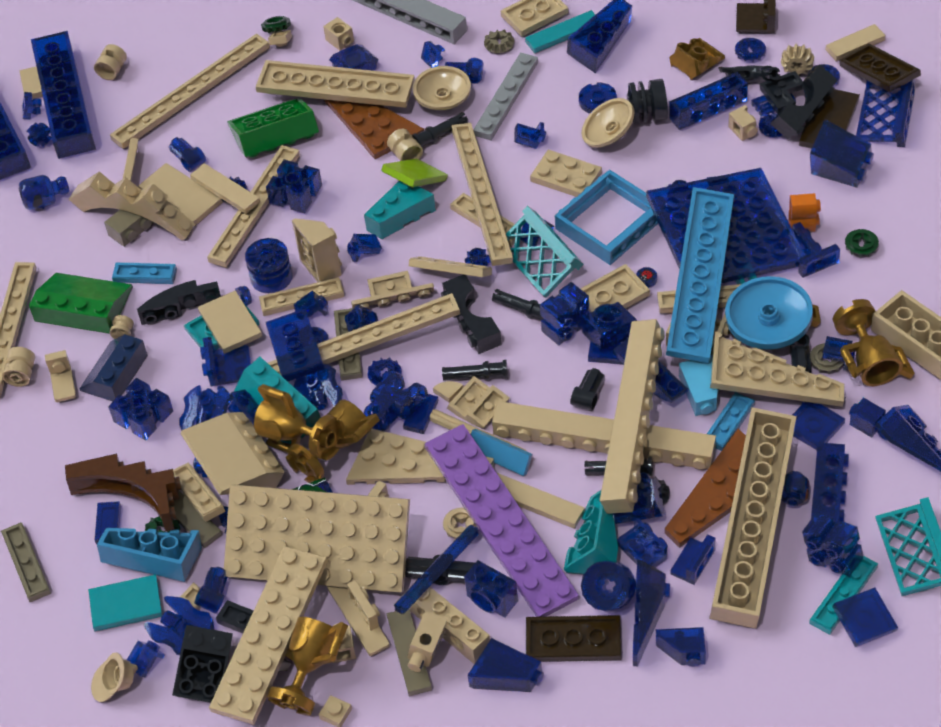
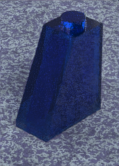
M491 638L467 676L469 687L473 689L531 692L535 685L538 686L541 683L544 673L542 672L541 661Z

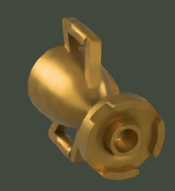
M852 300L854 305L845 310L841 306L834 313L832 320L838 333L841 335L858 334L861 339L859 342L844 345L840 350L852 377L856 378L860 375L862 382L872 387L886 384L899 374L909 379L913 377L915 373L901 347L891 345L881 335H868L866 329L872 325L873 313L876 312L869 300ZM856 351L857 365L850 352Z
M264 384L258 387V391L264 400L257 408L254 418V429L259 436L268 438L266 441L268 446L286 452L293 444L300 445L301 435L306 434L310 436L309 450L313 457L327 461L336 455L339 451V448L335 447L339 437L344 438V424L342 420L331 415H324L316 422L313 428L306 425L302 413L295 407L289 393ZM280 440H284V441H286V440H292V442H291V445H290V444L285 443V442H282V441H280Z
M340 400L327 414L342 420L344 424V438L339 437L335 446L339 449L348 447L361 440L380 420L377 414L366 417L356 405L347 400ZM293 444L286 450L288 455L285 458L295 473L300 470L306 474L307 477L304 479L306 482L310 483L324 477V469L318 458L311 455L310 450L299 444Z
M298 617L291 636L289 649L286 653V657L294 661L297 668L296 676L290 686H285L284 688L270 687L267 696L268 701L283 709L287 707L297 710L296 713L310 716L315 707V702L305 697V693L301 689L305 676L322 665L336 660L348 625L340 622L335 626H331L316 619Z

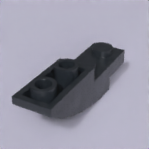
M196 280L173 286L155 295L137 309L141 324H151L182 316V309L204 305L221 297L218 282L197 286Z

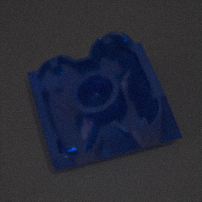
M355 44L333 54L329 60L332 62L333 67L374 71L377 68L379 59L363 45Z
M640 473L641 481L637 485L638 499L634 503L633 512L613 513L615 524L666 515L663 508L661 485L657 477L650 478L648 474Z

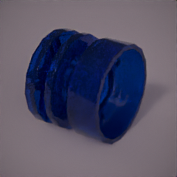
M264 238L253 242L247 248L245 261L250 282L254 289L270 294L285 289L291 283L293 278L288 249L283 242L274 238Z
M596 562L586 570L582 577V595L587 603L595 609L603 611L621 609L629 604L635 595V576L630 568L620 562ZM609 581L615 582L616 586L613 587V591L611 589L606 588V585L609 584Z

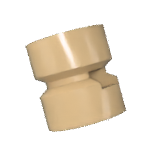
M106 45L94 64L96 74L106 80L115 79L127 59L126 52L117 45Z
M402 128L394 131L387 140V146L400 161L420 159L422 156L423 148L407 129Z
M24 347L11 348L8 352L2 374L3 380L9 385L16 387L29 384L35 354Z

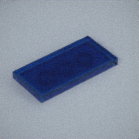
M306 309L266 322L281 376L286 381L325 369Z

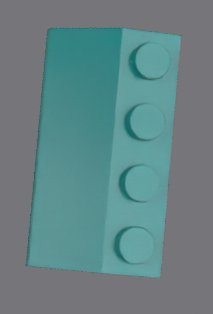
M260 356L243 371L232 394L234 398L255 416L257 408L264 400L258 391V387L264 384L289 393L295 407L302 413L307 426L313 428L321 418L318 409ZM281 440L291 445L292 440Z

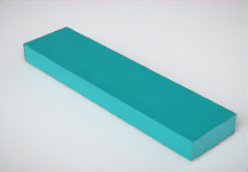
M590 10L525 37V42L535 54L600 27L601 21Z
M857 553L812 615L809 624L830 635L876 571L878 563Z

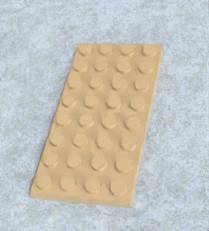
M230 485L223 576L268 580L285 546L326 557L327 565L318 585L347 588V584L355 580L359 587L363 586L368 590L402 593L404 592L410 499Z

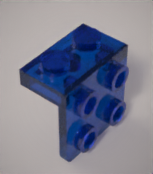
M212 337L203 338L204 347H200L202 360L205 359V363L202 364L203 375L208 376L210 386L238 382L243 371L251 364L248 345H243L224 354L221 349H214Z

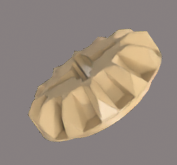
M465 508L451 510L443 520V528L448 537L452 536L455 540L458 538L466 540L468 536H474L475 531L479 530ZM457 522H460L461 524L465 522L466 528H463L462 526L458 527Z

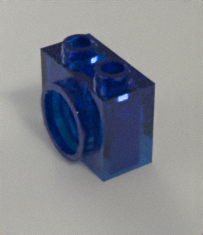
M619 302L603 304L596 307L593 312L582 316V333L601 351L629 340L632 321H637V319Z
M479 560L476 561L464 576L467 597L471 598L474 604L485 612H496L505 618L518 602L516 581Z

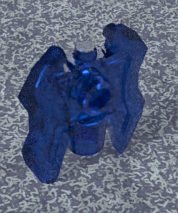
M324 363L317 365L318 372L311 370L306 377L303 373H300L293 385L318 411L328 407L327 397L335 406L342 400L343 395L342 388L335 379L336 369Z
M200 385L191 389L183 398L185 409L179 418L181 431L194 426L195 423L197 425L227 413V408L232 401L229 392L223 386L217 387V393L210 388L202 391Z
M173 596L164 597V601L175 612L167 610L162 615L160 622L164 626L151 622L144 623V628L151 639L156 643H164L170 646L176 655L181 653L186 625L214 630V622L209 612L199 611L191 605L189 600Z

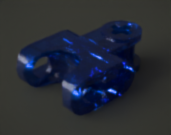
M395 371L389 373L372 390L370 394L371 403L364 409L366 417L377 414L380 419L372 429L385 431L398 417L404 420L408 419L427 399V388L422 384L413 383L408 388L403 389L405 387L403 376Z

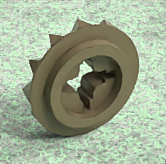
M497 29L496 32L490 31L489 35H485L484 46L490 52L504 53L509 51L514 45V37H512L511 32H506L505 29L502 31Z
M830 343L815 346L810 353L812 367L818 368L819 372L822 370L827 371L828 374L833 370L838 371L844 365V359L840 353L841 348ZM823 357L831 358V362L828 360L823 361Z

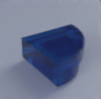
M246 286L235 288V291L246 306L252 303L250 290Z

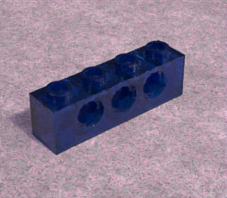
M736 72L669 101V118L681 130L747 101L748 83Z
M818 442L810 530L838 532L839 523L843 524L844 510H840V504L845 505L846 491H841L842 486L847 484V472H843V467H848L849 454H845V444Z

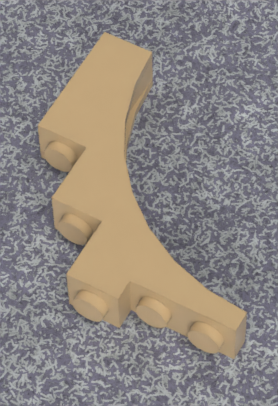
M100 171L80 183L68 199L83 212L94 208H115L137 214L157 223L180 240L186 239L195 225L193 221L166 200L168 195L152 183L141 190L126 177L114 184Z

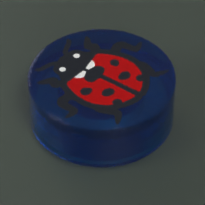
M643 267L636 273L638 278L648 288L654 286L657 282V272L653 268Z

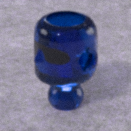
M39 175L24 179L19 183L20 196L27 210L44 209V207L55 204V195H66L70 191L64 176L57 177L56 180L51 181L48 176Z

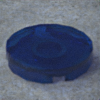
M597 82V85L588 84L579 92V105L582 110L591 113L602 103L617 98L616 90L609 84Z

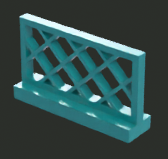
M527 205L522 211L524 215L506 233L508 241L510 238H515L514 248H510L511 252H514V255L512 254L514 264L546 298L575 268L579 270L584 264L543 218ZM527 222L529 224V233H521V227ZM540 236V246L532 247L533 237ZM528 237L527 247H519L520 238ZM540 250L539 260L531 261L532 251ZM545 250H553L552 259L544 260ZM527 251L526 261H518L519 252ZM552 263L551 273L543 274V265ZM557 263H564L567 266L561 273H556ZM539 264L538 274L531 275L530 265ZM542 278H550V284L543 289L541 287Z
M929 497L919 499L920 504L875 516L901 596L941 586V531ZM917 512L919 515L915 524L905 520L909 514ZM893 520L897 524L893 530L884 527L882 522ZM902 524L912 528L907 537L897 533ZM916 531L926 535L922 543L911 539ZM893 537L904 541L899 549L890 546L889 543ZM908 543L918 547L914 556L903 552ZM923 550L932 553L933 556L929 562L918 558ZM900 556L911 560L906 569L896 565ZM914 563L925 567L921 575L910 571ZM931 569L938 572L940 578L929 580L925 576ZM907 575L917 580L915 585L904 588L903 581Z

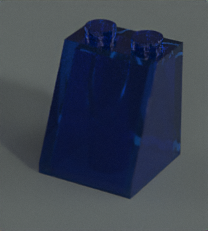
M824 120L810 151L811 174L857 188L859 182L864 181L867 173L866 166L872 163L874 157L871 144Z

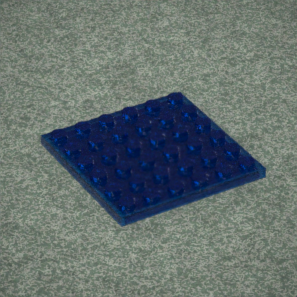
M762 168L657 188L646 192V198L679 269L693 187L734 194L721 283L805 266L808 259Z

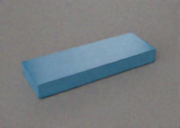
M116 262L112 280L120 283L173 284L177 268L176 264Z
M737 392L734 393L707 433L709 435H716V449L723 450L737 429L740 428L750 413L751 408L754 407L755 400Z
M478 429L472 430L471 436L486 457L494 458V463L522 476L527 474L533 454Z

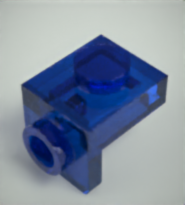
M539 122L536 128L519 123L514 128V142L536 149L546 137L543 122Z

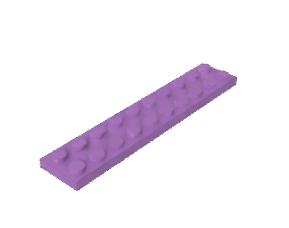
M464 424L426 442L425 449L535 616L546 617L579 600L578 593Z

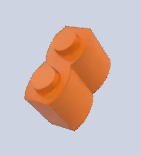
M815 193L790 195L788 212L790 234L815 232L816 226H819L820 220L819 213L817 212L821 211L820 199H816Z

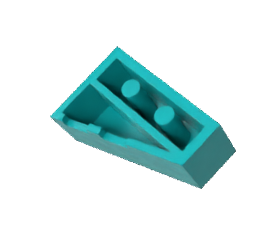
M398 181L364 214L366 231L380 239H384L403 229V225L412 220L414 222L418 221L421 215L436 211L434 194L420 186L410 187Z

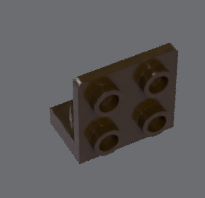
M764 0V3H737L736 32L775 33L776 0Z

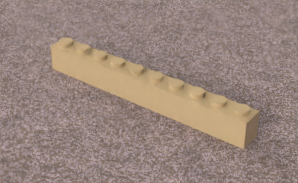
M657 319L632 321L600 495V502L607 514L633 512L634 503L638 499L637 485L641 481L640 467L644 463L643 449L647 445L646 432L647 428L650 427L649 414L650 410L653 409L652 396L656 391L655 378L659 373L658 360L662 356L661 342L665 338L664 329L660 327Z
M498 401L492 420L493 435L502 438L509 437L522 441H534L546 445L553 444L565 448H577L589 452L596 451L607 454L614 419ZM653 425L647 428V445L643 449L644 459L652 456L653 462H664L676 466L682 465L707 470L712 465L716 449V435Z

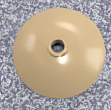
M437 66L427 69L413 83V95L416 101L432 110H448L457 107L468 98L471 92V82L467 74L451 66Z
M614 98L595 108L589 114L582 127L581 134L584 142L590 147L599 148L609 146L622 138L632 125L634 119L633 105L624 98Z

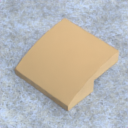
M473 376L448 404L447 409L463 420L484 429L494 417L498 401L507 402L510 397L494 385L488 387Z

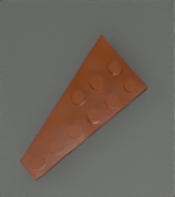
M323 99L374 159L391 152L387 146V140L394 131L403 128L407 129L411 135L424 131V128L382 105Z
M737 429L665 527V534L679 548L731 512L746 435L739 429Z

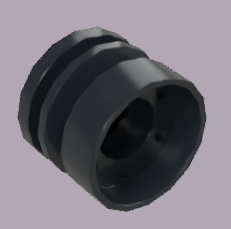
M663 79L649 80L648 89L646 90L642 81H639L638 91H636L634 82L628 83L627 100L634 107L633 124L639 123V114H641L643 122H647L648 113H651L654 121L668 118L667 96Z

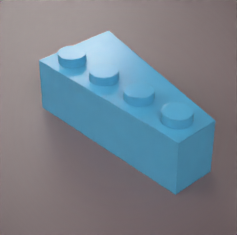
M106 528L97 543V548L102 563L185 582L202 549L199 530H191L190 533H180V530L157 532V529H148L144 532H136V529Z

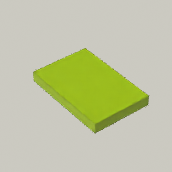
M417 158L383 164L381 169L385 174L410 187L444 182L448 174Z

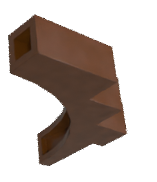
M117 453L65 465L66 481L71 495L109 492L134 497L148 504L157 512L163 522L165 532L174 530L173 520H177L174 500L179 499L178 490H182L179 476L175 477L173 469L152 473L151 469H147L145 461L124 465L123 461L119 462Z

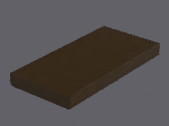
M867 44L839 60L841 67L888 92H892L921 76L919 68L871 44Z
M834 89L828 97L824 96L823 100L825 102L818 110L814 109L813 113L815 115L806 123L799 140V146L824 151L823 148L827 147L825 143L828 142L841 148L859 102L860 94Z
M620 615L526 617V662L621 660Z

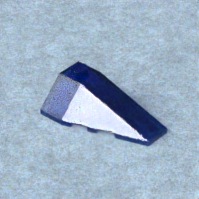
M909 405L892 407L875 424L878 434L884 440H888L890 443L941 472V449L937 448L938 440L935 436L926 433L924 429L927 425Z
M637 560L635 624L633 633V666L636 667L639 665L665 607V597H670V583H666V574L643 560Z

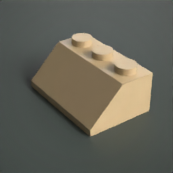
M293 219L292 224L300 262L317 282L341 276L340 266H342V262L338 257L340 251L335 241L337 235L333 228H328L321 221Z

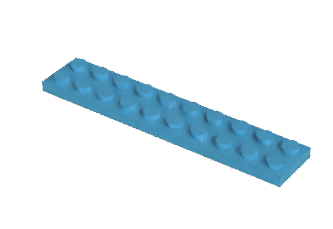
M693 187L666 356L709 363L734 194Z

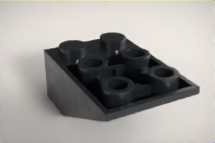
M186 625L172 696L211 703L226 671L233 633Z

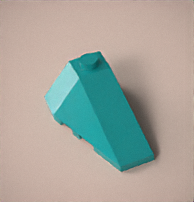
M601 490L590 497L582 516L584 523L579 530H576L574 535L577 539L574 547H569L564 564V571L567 573L601 575L605 571L613 569L617 563L618 543L613 513L607 514L600 502Z

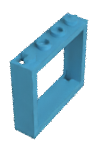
M609 169L605 174L599 176L592 185L587 186L580 195L573 198L568 205L559 210L555 215V229L611 265L665 218V204ZM611 189L645 211V213L608 245H605L573 224L572 221Z

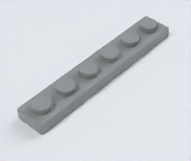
M520 52L473 129L475 136L492 141L538 64V57Z

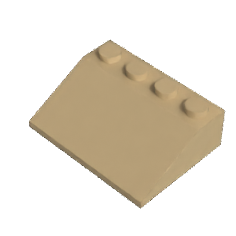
M245 412L225 413L184 429L180 433L219 495L229 494L230 485L276 488L284 474V470L262 437L255 432L254 425Z

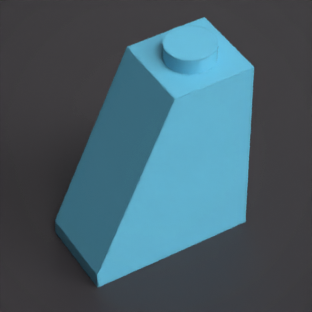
M713 354L710 355L709 363L693 360L679 363V378L695 416L706 415L717 410L719 389L710 388Z

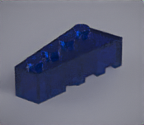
M612 0L568 37L567 54L596 73L630 23L632 5L625 0Z

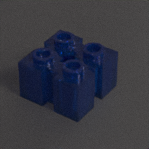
M283 159L277 169L278 177L273 176L266 186L269 203L281 207L288 204L291 210L306 213L312 203L311 197H316L322 187L320 169L307 165L304 168H299L298 163Z
M570 282L559 290V294L556 297L552 295L541 303L540 316L544 318L541 320L542 332L559 346L563 342L570 340L575 330L578 332L586 328L590 323V312L588 311L589 295L573 282Z
M136 377L125 389L127 394L125 396L119 395L108 408L114 423L125 429L131 426L133 434L146 441L157 429L156 423L158 421L163 423L173 412V408L167 394L158 389L151 391L149 384Z
M816 512L802 531L804 542L808 547L806 549L808 559L816 566L826 567L829 565L833 572L850 577L864 557L862 546L857 544L860 539L857 526L843 521L836 523L832 517Z

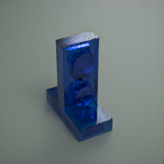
M801 222L793 224L792 239L805 255V257L799 259L798 273L802 278L839 263L840 248L837 244L822 249L820 244L811 237L810 231L804 228Z

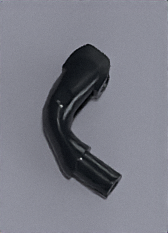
M768 65L718 67L720 73L726 74V78L720 80L719 86L761 82L771 79L777 80L780 77V74H778L780 72L779 68Z

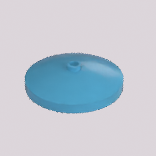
M774 276L759 277L741 284L732 292L725 308L726 323L732 335L748 346L758 349L783 348L798 341L810 328L813 318L812 302L807 292L791 280Z

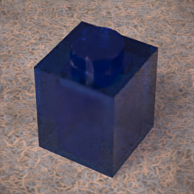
M863 397L858 404L855 403L849 411V425L872 438L883 426L886 410Z

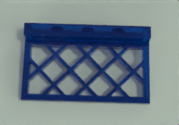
M914 79L899 87L901 90L895 94L870 81L866 82L856 132V142H896L897 147H905L915 95ZM879 88L880 91L873 94L870 89ZM887 94L889 98L884 101L879 99L882 95ZM873 101L878 103L872 108L868 106ZM893 101L898 103L896 106L892 108L888 106V104ZM881 108H884L886 112H884L883 114L879 115L876 112ZM872 114L875 119L870 122L865 120V118ZM893 115L895 119L888 122L885 120L888 116ZM879 122L884 124V126L880 127L879 129H876L874 127V125ZM867 129L872 131L869 135H862V132ZM890 129L893 132L892 135L882 134L884 131Z

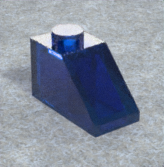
M703 627L655 629L656 646L680 665L695 667L705 664L706 649Z

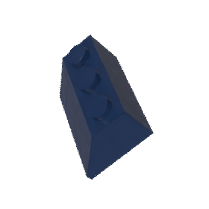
M126 334L112 340L79 388L80 391L117 403L148 356L143 340Z

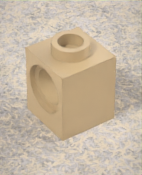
M337 17L323 26L325 40L339 51L354 42L352 27Z

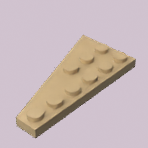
M715 331L710 388L842 407L845 384L821 374L814 375L809 373L802 366L798 365L795 367L787 364L785 359L758 348H748L741 345V341L736 339L731 341Z
M371 428L346 478L347 485H355V482L375 484L378 480L388 481L390 484L425 483V480L445 482L446 479L425 449V441ZM486 457L493 467L494 458Z

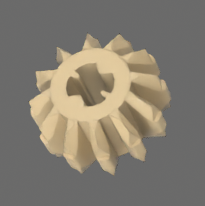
M796 43L794 47L788 45L787 50L782 52L781 66L784 67V72L790 71L791 73L796 71L799 76L801 73L807 75L808 71L813 68L815 57L811 48H806L805 44L798 46Z

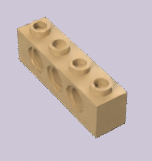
M424 581L406 595L410 612L420 620L425 610L447 619L442 638L473 664L479 662L491 650L490 635Z

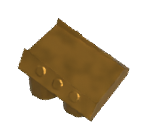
M701 38L690 39L689 44L684 42L677 43L675 53L669 59L671 67L674 65L688 75L691 80L725 59V55Z

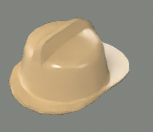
M117 652L112 653L94 673L91 683L94 699L98 702H105L116 692L127 690L131 686L134 674L138 670L137 665L132 664L127 659H123Z

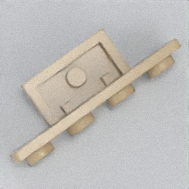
M408 271L367 279L371 297L353 300L351 304L352 308L357 309V311L369 309L371 305L386 306L390 304V301L398 300V302H404L416 295L426 297L431 295L430 292L434 291V284L429 283L412 287Z
M355 580L348 583L347 588L327 586L329 593L369 656L390 646L389 641L378 624L377 617L380 616V613L374 603H369L368 593L363 586L359 587Z

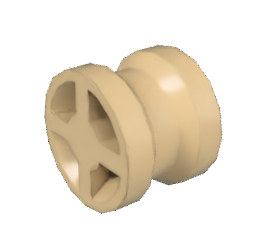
M124 315L115 316L112 322L113 326L109 332L110 336L114 339L124 334L130 336V330H132L134 325L133 320Z

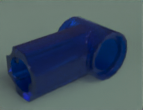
M471 58L467 62H445V66L455 67L466 73L473 84L479 83L482 80L484 63L479 58Z
M176 137L171 140L169 145L170 152L180 159L183 167L188 172L206 162V157L199 147L193 148L183 138Z
M211 567L208 570L204 584L198 591L194 604L214 614L218 612L224 600L222 593L228 578L226 577L225 569Z

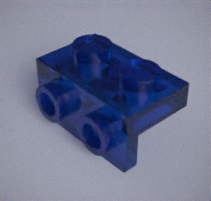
M245 389L231 392L229 397L233 401L228 407L229 412H243L254 425V418L259 405Z
M639 518L634 520V527L617 538L618 546L645 574L667 560V543L663 538H658L653 533L650 525L646 522L643 523Z

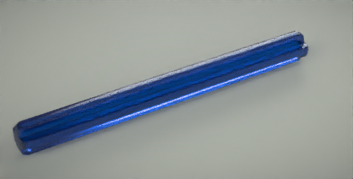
M469 525L394 604V610L401 615L405 614L479 535L478 528Z

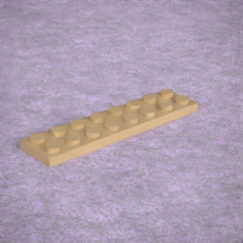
M265 60L256 84V92L406 108L415 77L411 74Z
M283 547L209 706L211 712L255 724L268 696L270 687H272L289 649L297 618L304 616L327 565L326 557Z

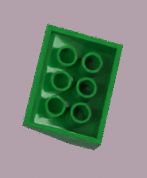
M300 97L227 121L242 154L249 158L258 156L259 152L265 150H276L278 146L283 144L291 145L301 138H311L315 133L319 132L313 110Z
M56 272L36 290L29 308L35 322L110 334L113 319L121 314L133 286L127 283Z

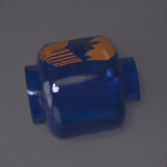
M798 471L787 473L781 500L789 506H798L805 503L809 494L808 478Z

